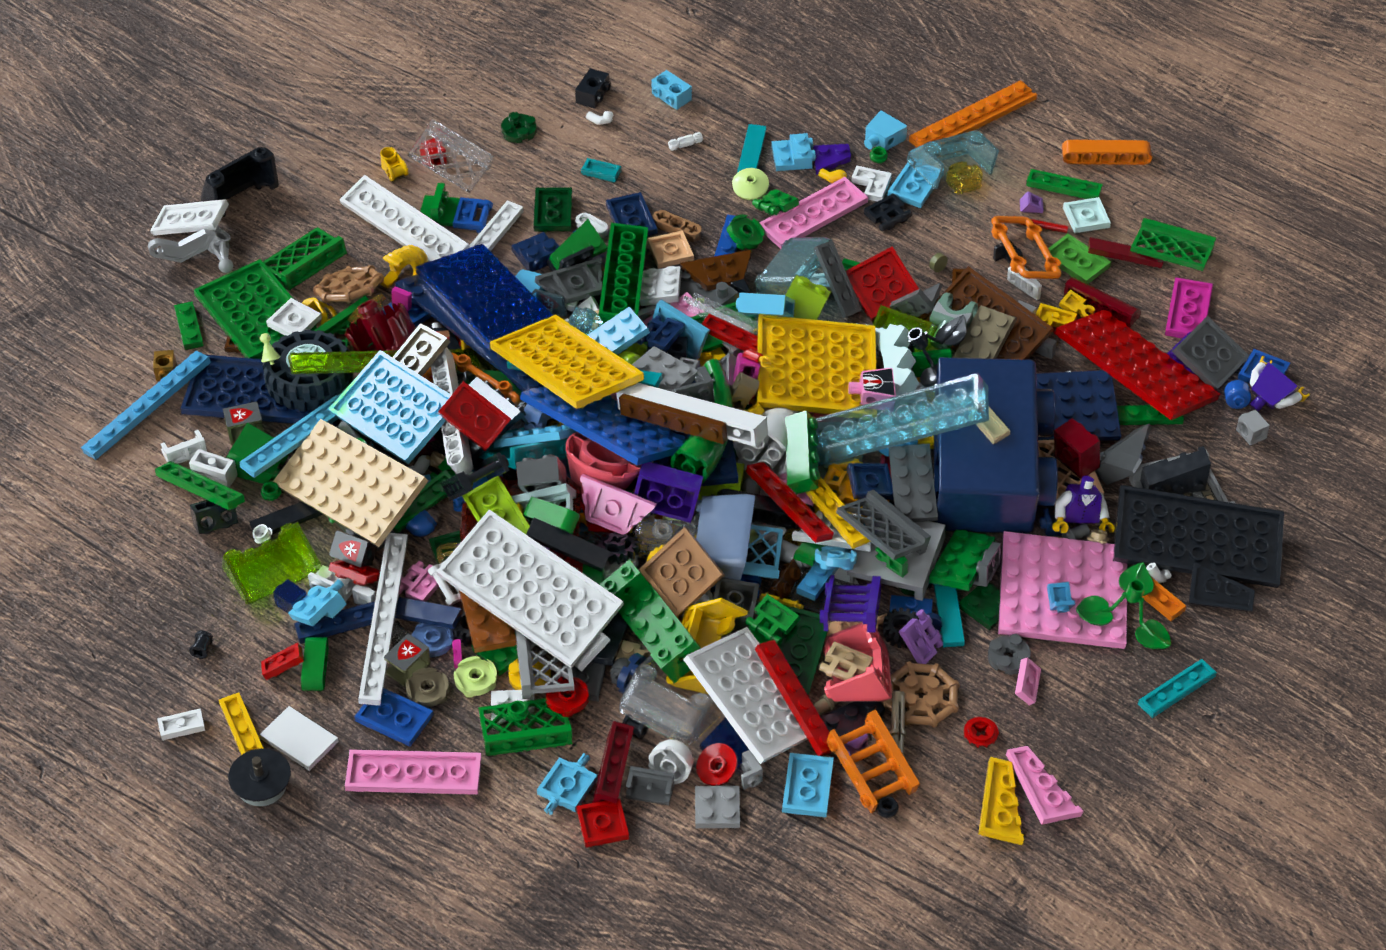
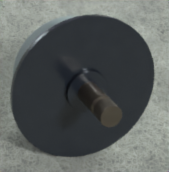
M254 749L242 754L233 762L229 770L228 781L232 791L247 804L267 806L279 800L284 794L286 786L290 781L291 768L289 762L281 753L271 749Z

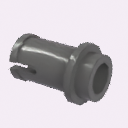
M1084 523L1072 529L1069 528L1067 533H1062V537L1077 540L1089 536L1090 530L1087 524Z

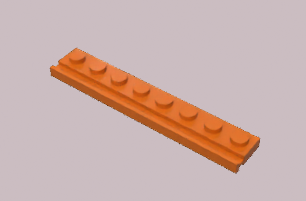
M1020 80L909 135V142L919 151L922 150L924 155H927L1036 100L1037 93H1033L1032 89Z

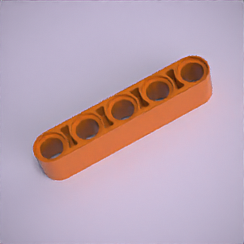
M1066 140L1062 143L1063 161L1067 164L1145 165L1152 161L1151 145L1148 141Z

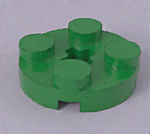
M744 214L736 215L727 227V232L739 249H755L763 241L764 229L756 219L753 218L751 220L747 218L748 215Z

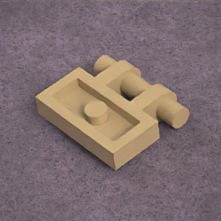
M834 641L825 657V661L831 664L828 665L822 662L819 670L825 672L826 676L831 678L834 676L845 681L855 677L856 674L865 673L866 668L871 666L873 657ZM838 667H841V668H843V669L848 670V672H844V671H842V670H840V669H837V668H838Z

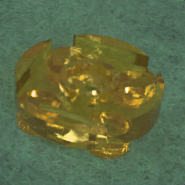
M957 162L949 167L946 173V182L950 188L954 189L955 193L963 194L964 192H971L981 188L983 172L977 165L973 164L971 166L967 165V162Z

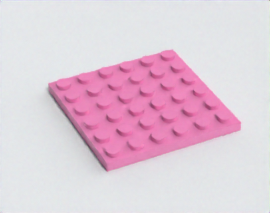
M1004 531L998 634L1008 636L1017 634L1025 638L1125 649L1127 634L1126 598L1113 611H1110L1113 615V620L1103 626L1093 625L1083 620L1077 613L1076 607L1084 598L1093 595L1104 598L1108 602L1109 607H1111L1122 596L1123 592H1126L1121 589L1118 580L1120 575L1127 569V563L1113 561L1114 544ZM1069 582L1071 599L1075 600V605L1068 612L1057 613V610H1050L1047 585Z

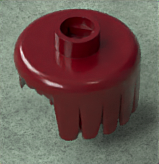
M374 299L358 306V314H362V316L356 320L357 326L352 323L350 329H346L345 336L362 365L367 366L380 350L393 357L415 331L416 327L405 306L401 303H398V305L392 304L393 309L389 305H385L383 308L386 315L381 307H377L378 302Z

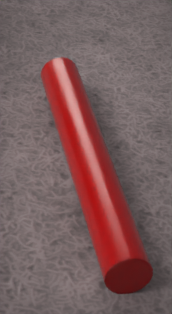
M1031 219L1034 224L1039 225L1042 229L1063 233L1068 232L1069 226Z

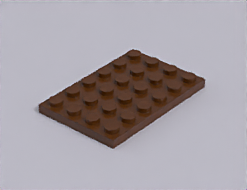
M969 266L943 292V294L948 292L953 295L951 310H962L971 301L978 303V309L982 305L1015 317L1016 322L996 359L1028 360L1054 332L1053 327ZM941 296L936 300L934 306H935L936 303L939 301V299L941 298ZM931 311L928 314L924 313L917 320V323L934 336L938 327L930 324ZM960 343L948 347L952 349L954 352H956Z

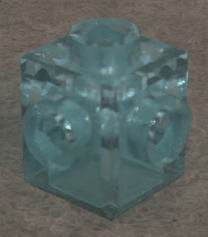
M576 307L568 321L571 326H574L586 335L600 327L603 322L595 311L587 307L584 309Z

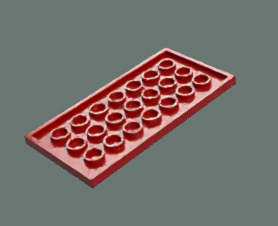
M1102 310L1057 327L1054 333L1170 420L1215 402L1220 396V393L1214 390L1211 385L1204 383L1197 375L1192 374L1182 364L1170 358L1167 353L1162 352L1153 343L1144 339L1138 332L1129 328L1126 323L1115 318L1109 311Z

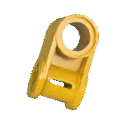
M385 147L381 150V166L390 181H394L395 178L402 175H409L406 163L394 148Z

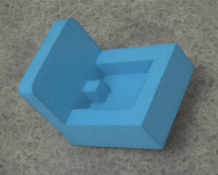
M1069 582L1047 585L1050 610H1057V613L1070 611V608L1075 605V600L1071 599Z

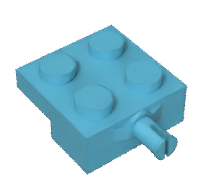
M337 579L331 587L325 588L317 585L311 588L301 601L294 604L293 609L288 613L293 620L310 626H314L323 616L333 618L347 605L339 592H337L344 586L343 582Z

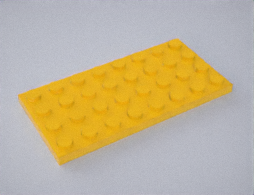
M556 314L490 341V348L576 409L583 408L587 404L601 400L603 397L617 393L626 387L633 386L644 380V373Z

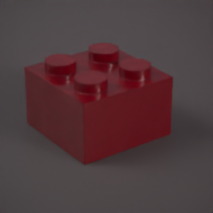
M1071 418L1054 430V457L1082 480L1083 476H1088L1100 468V440L1096 435H1092L1081 423Z

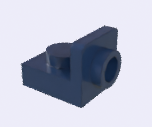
M1048 508L1043 510V516L1039 519L1040 528L1044 529L1045 536H1061V525L1059 532H1055L1052 528L1057 519L1055 515L1049 514Z

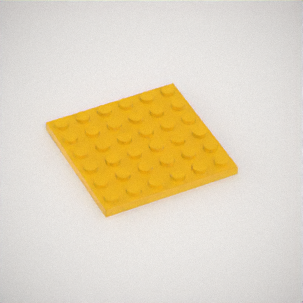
M759 314L757 352L762 353L764 356L773 355L776 357V360H771V364L775 366L771 368H763L760 363L757 379L759 380L757 405L760 404L762 408H787L793 411L807 410L813 413L865 418L877 417V408L861 405L860 394L848 393L849 382H859L862 371L876 370L875 326Z

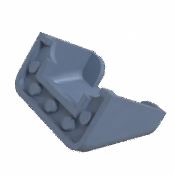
M755 495L702 496L701 500L697 499L695 512H699V523L696 539L725 574L723 578L740 580L747 559Z

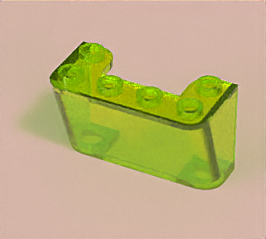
M298 522L282 526L277 539L266 540L260 547L255 549L249 548L243 553L241 550L231 549L222 557V569L245 604L256 602L308 577L310 572L315 574L321 566L318 557Z

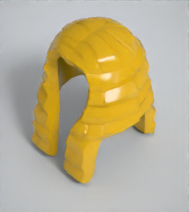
M407 245L385 255L383 259L389 263L390 272L384 277L381 285L389 288L396 282L402 269L408 264L413 268V275H419L421 272L426 271L429 263L425 251L418 246Z

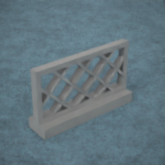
M515 630L522 699H531V694L573 691L572 668L567 665L562 669L554 665L558 661L555 657L550 662L542 658L547 653L544 649L539 654L531 651L537 644ZM538 661L545 665L540 671L533 667ZM549 669L557 673L552 678L544 674ZM562 676L569 680V683L560 684L556 681ZM539 678L547 682L545 685L535 686V682Z

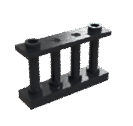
M498 452L479 462L482 467L481 469L469 475H465L463 471L441 482L440 484L448 499L451 501L474 490L472 488L473 482L485 476L490 480L509 471V462L505 455H501Z

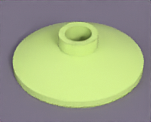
M746 168L734 176L732 182L733 190L740 198L746 200L758 199L768 191L769 180L763 171L756 168Z

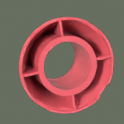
M578 432L571 434L567 439L566 453L572 486L580 499L583 500L582 494L584 493L582 482H580L582 474L622 490H626L639 476L642 464L636 466Z

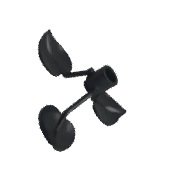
M964 315L943 325L937 331L936 338L929 335L926 331L923 332L919 327L909 331L910 345L908 349L911 352H915V348L922 350L931 365L920 376V382L925 388L935 389L938 363L934 365L925 349L928 346V339L940 345L944 343L947 346L959 344L967 334Z

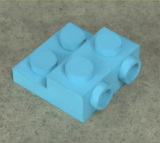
M808 133L791 134L789 140L772 141L771 147L776 171L812 169V161H815L816 157L815 150H811L813 148V140L808 138Z

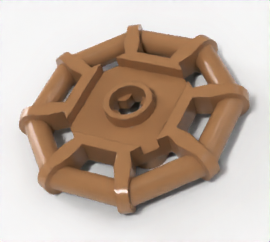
M349 265L343 270L332 274H325L323 280L314 286L313 292L326 304L331 302L351 303V300L365 295H372L374 289L383 283L384 276L382 273L377 272L372 265H367L366 267H351Z
M908 661L905 662L903 667L891 674L892 693L894 689L906 694V726L908 724L929 725L932 728L937 727L938 723L959 710L958 689L960 684L941 669L940 664H917ZM915 672L930 674L929 676L915 675ZM908 674L904 682L901 683L898 681L900 678ZM936 676H938L945 683V685L941 686ZM917 693H924L926 695L923 698H919ZM949 693V701L943 700V694ZM892 698L882 701L884 708H888L892 712ZM936 708L943 709L936 715L933 713Z

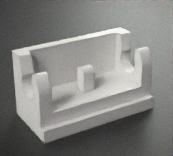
M199 430L194 431L196 434L194 439L181 442L178 445L167 448L165 443H161V450L167 463L172 461L179 464L190 460L198 449L207 452L205 440Z

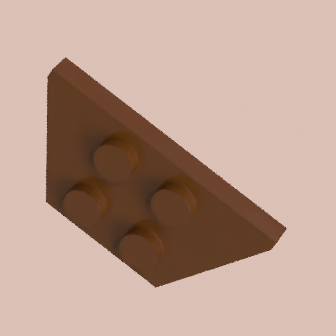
M751 250L680 263L681 271H687L691 275V279L699 283L706 291L715 290L719 282H725L730 286L731 282L745 280L748 263L751 259Z

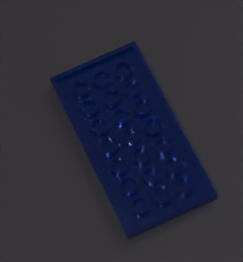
M484 244L475 245L474 247L416 266V273L490 351H493L490 341L553 316Z

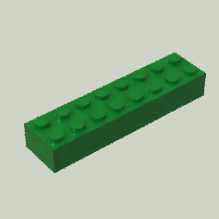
M611 223L597 328L628 307L638 316L648 227Z

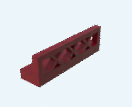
M613 721L607 736L592 803L600 802L601 799L617 803L634 726Z

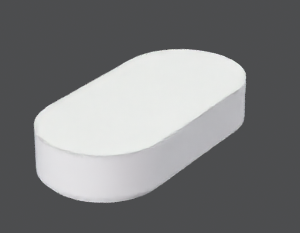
M581 213L576 217L577 228L589 219L601 238L608 235V225L604 221L589 213Z

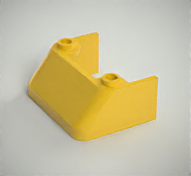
M718 598L689 606L683 615L681 623L699 646L703 648L720 640L721 636L732 632L735 627V618L748 615V610L723 598ZM691 670L676 683L668 676L666 677L667 683L674 687L708 694Z

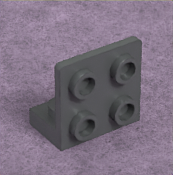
M938 283L923 291L918 289L891 302L890 308L903 323L915 320L918 316L924 313L928 314L934 309V304L940 296L942 285Z
M705 366L697 368L698 376L695 377L696 383L673 389L675 393L714 403L713 380Z
M992 542L989 549H985L983 559L977 563L976 572L979 574L973 584L985 587L989 584L1000 565V543Z

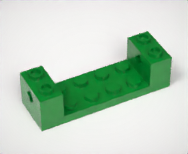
M629 559L599 585L623 601L624 605L618 612L651 653V657L662 671L676 683L691 670L683 659L688 654L701 649V647Z

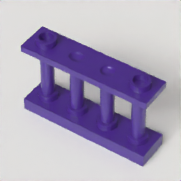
M830 575L829 583H825V595L827 596L824 610H820V623H824V631H828L830 621L863 622V624H867V632L875 633L881 598V576H872L871 584L859 586L835 585V575ZM844 603H865V604H844ZM831 612H860V613H831Z

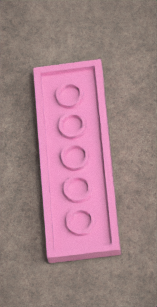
M844 177L799 201V205L787 212L780 211L778 215H773L760 222L764 229L765 236L780 249H783L868 203V196Z
M350 750L345 791L478 794L482 756L481 753Z

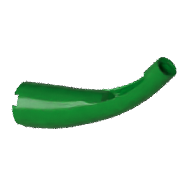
M711 359L704 366L713 380L714 403L733 408L729 382L721 362L717 359ZM691 435L672 456L671 468L675 467V469L703 476V484L718 465L728 440L721 444L700 436Z

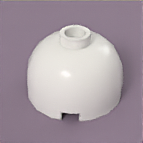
M669 739L660 742L652 750L648 758L650 761L649 769L674 773V784L684 782L691 773L693 766V757L690 749L684 743L677 740Z

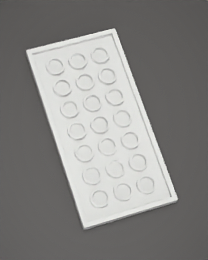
M488 510L436 571L439 577L570 668L575 665L624 605L621 599L491 510Z

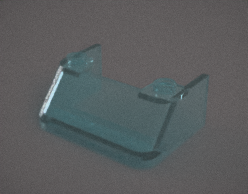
M974 130L916 147L908 152L907 162L934 189H938L944 168L942 160L969 154L990 175L993 172L999 150L981 132Z

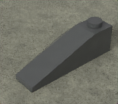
M1150 424L1133 430L1110 448L1100 453V468L1095 470V472L1106 485L1135 474L1143 459L1141 452L1146 448L1143 443L1148 440L1151 430Z

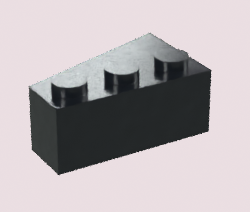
M1198 447L1199 451L1186 455V452L1181 453L1179 458L1171 461L1164 459L1142 467L1140 478L1142 487L1144 489L1174 494L1206 490L1211 462L1205 447Z

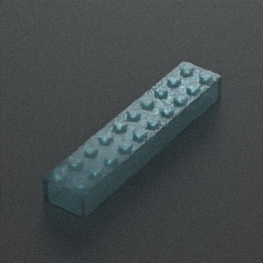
M977 373L816 418L818 424L816 435L819 442L817 445L819 462L817 464L822 466L989 421L988 385Z

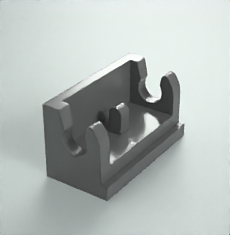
M631 766L626 784V798L669 806L674 789V773Z

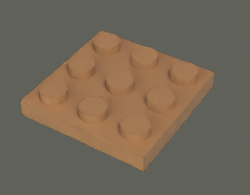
M686 527L678 532L639 569L676 617H680L689 606L698 601L725 576Z

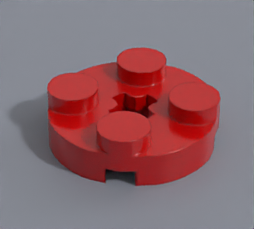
M560 677L556 682L566 684L569 683V680H563V677ZM573 677V691L546 693V704L552 711L568 718L582 711L589 702L587 685L576 677ZM563 694H565V695L571 694V697H568V698L563 697Z

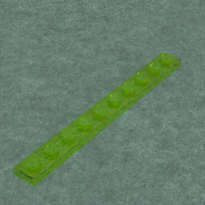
M449 349L451 353H455L458 356L466 354L470 357L472 365L477 366V368L479 367L475 350ZM379 351L290 353L288 360L292 374L360 373ZM397 351L382 352L386 353L390 357H393Z

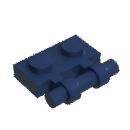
M656 316L647 324L650 333L638 340L637 343L642 345L648 341V347L652 348L655 346L666 352L685 330V324L671 318H667L662 322V317Z

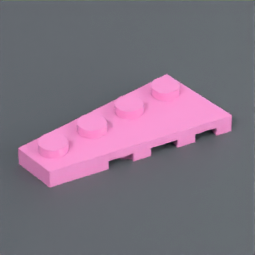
M1028 746L1007 750L1006 756L1012 762L1013 770L1041 825L1082 816L1083 810L1079 805L1075 806L1071 801L1072 797L1067 791H1062L1057 785L1058 781L1056 778L1044 770V764Z

